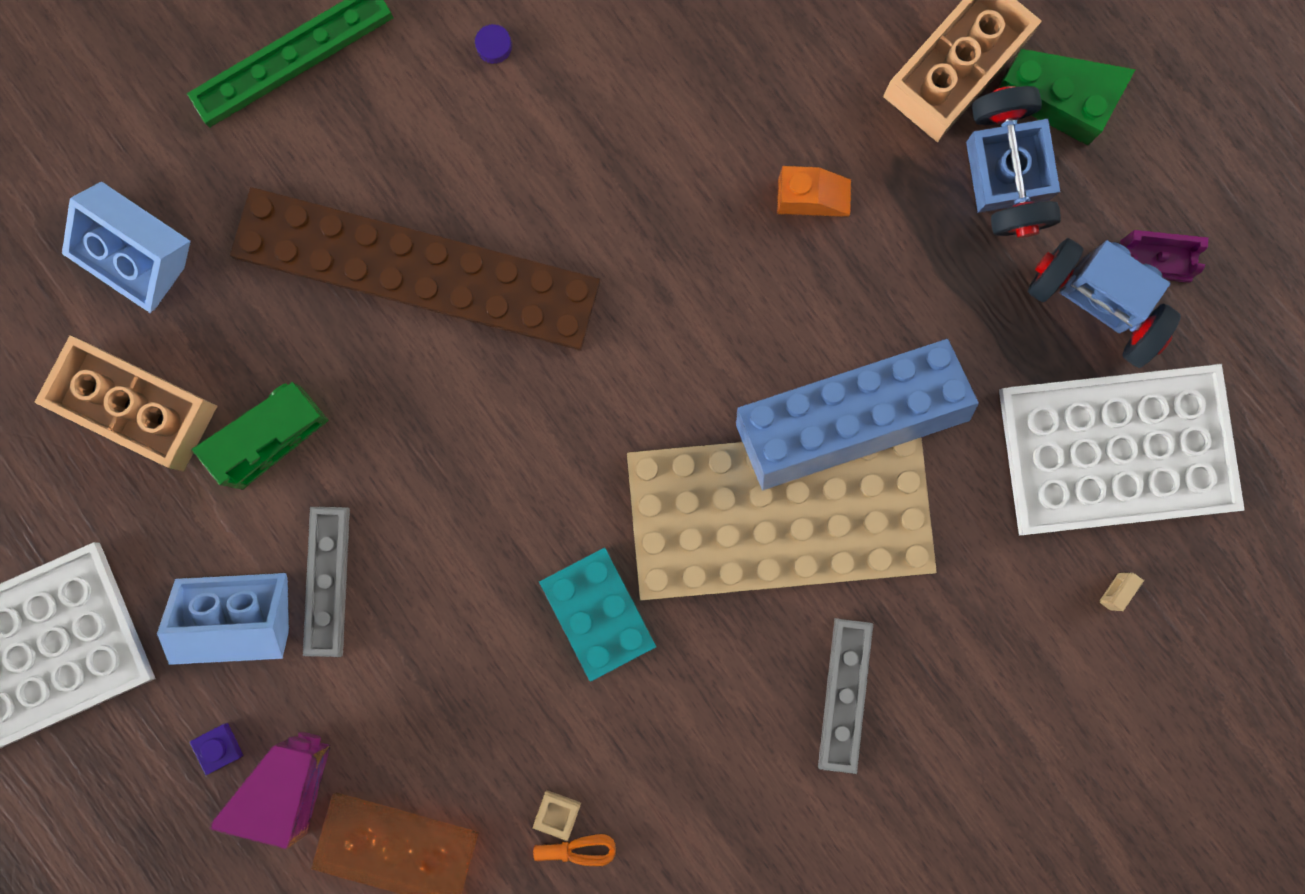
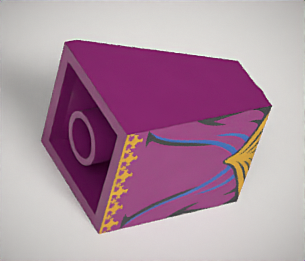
M300 732L298 737H289L287 740L274 745L213 820L211 830L285 849L289 848L308 832L331 745L320 743V736Z

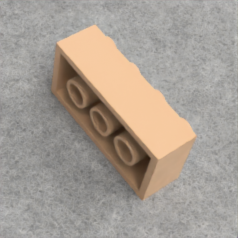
M962 0L893 77L883 97L938 143L1030 39L1042 21L1017 0Z
M69 336L34 402L167 468L179 471L185 470L193 455L191 449L198 445L217 408V405L73 336ZM130 400L129 407L125 408L126 402ZM160 416H163L162 424L157 423Z

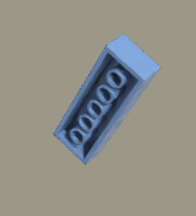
M945 339L738 407L736 427L763 491L971 420L979 402L949 340Z

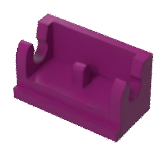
M1134 230L1121 239L1120 244L1125 246L1130 251V256L1140 263L1149 264L1157 268L1165 280L1190 283L1193 281V277L1202 273L1205 268V264L1198 263L1200 253L1208 248L1209 238Z

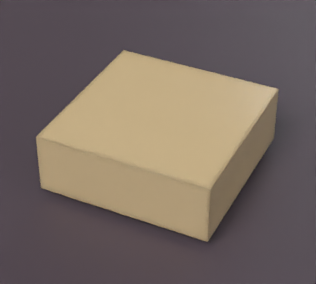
M1118 573L1100 599V603L1109 610L1124 611L1144 580L1135 573Z
M546 790L532 828L568 841L581 802Z

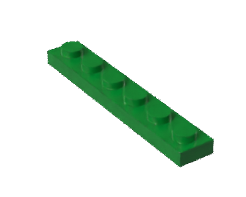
M343 0L186 94L204 123L210 128L392 20L394 17L384 0Z

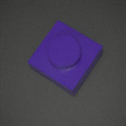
M228 723L222 724L190 741V745L205 776L244 756Z

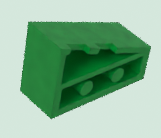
M1021 49L1009 65L997 89L1007 86L1037 87L1040 92L1042 107L1040 111L1031 116L1038 120L1048 119L1050 126L1088 146L1103 131L1136 69Z
M293 382L289 385L285 383L273 390L269 398L191 450L219 485L243 490L329 420L301 386Z

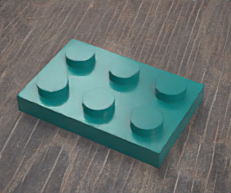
M605 547L539 581L590 682L656 648V644Z

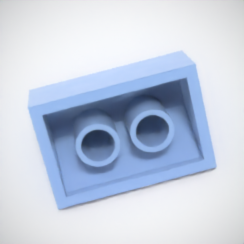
M102 181L71 197L62 254L149 313L154 311L185 268L190 240Z
M286 573L175 579L157 632L169 665L283 659L289 633Z

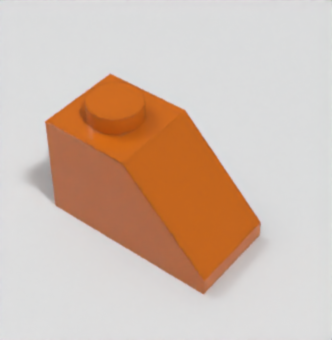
M782 166L778 179L777 214L850 216L851 179L820 167Z

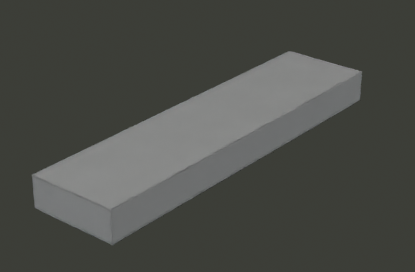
M310 507L303 656H343L350 508Z
M834 619L818 761L819 769L857 774L873 623Z

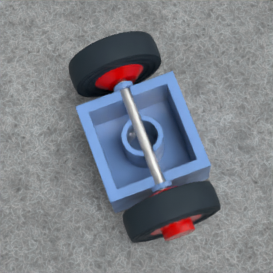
M1002 87L976 99L972 103L973 117L976 124H1001L1002 126L974 131L966 142L978 213L1007 208L991 215L992 230L996 236L1017 235V238L1030 237L1039 234V230L1052 227L1061 222L1058 203L1050 201L1060 192L1049 121L1048 119L1017 124V120L1031 116L1041 110V96L1037 87Z
M1066 238L1052 254L1047 252L1035 268L1037 274L1029 285L1027 292L1037 300L1045 302L1057 289L1062 288L1059 292L1117 333L1120 334L1129 329L1133 333L1125 346L1122 356L1132 365L1138 368L1143 367L1157 354H1161L1170 344L1173 338L1172 334L1181 319L1179 312L1169 305L1161 304L1154 309L1171 283L1162 278V273L1154 266L1142 264L1131 257L1130 251L1125 246L1115 242L1111 243L1108 240L1086 255L1075 269L1084 249L1072 239Z

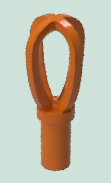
M605 834L581 837L570 843L534 845L533 850L534 861L562 860L563 862L571 861L585 866L607 865L614 859L616 854L614 840ZM592 845H605L609 848V853L606 855H583L572 852L573 849Z

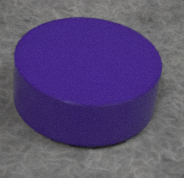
M486 25L478 31L475 37L478 55L485 62L492 64L503 62L511 53L512 43L510 35L500 25Z

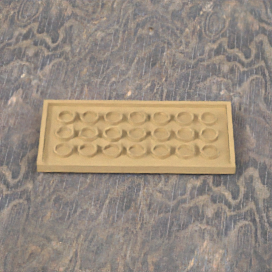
M921 437L763 491L743 442L627 453L640 600L937 573Z

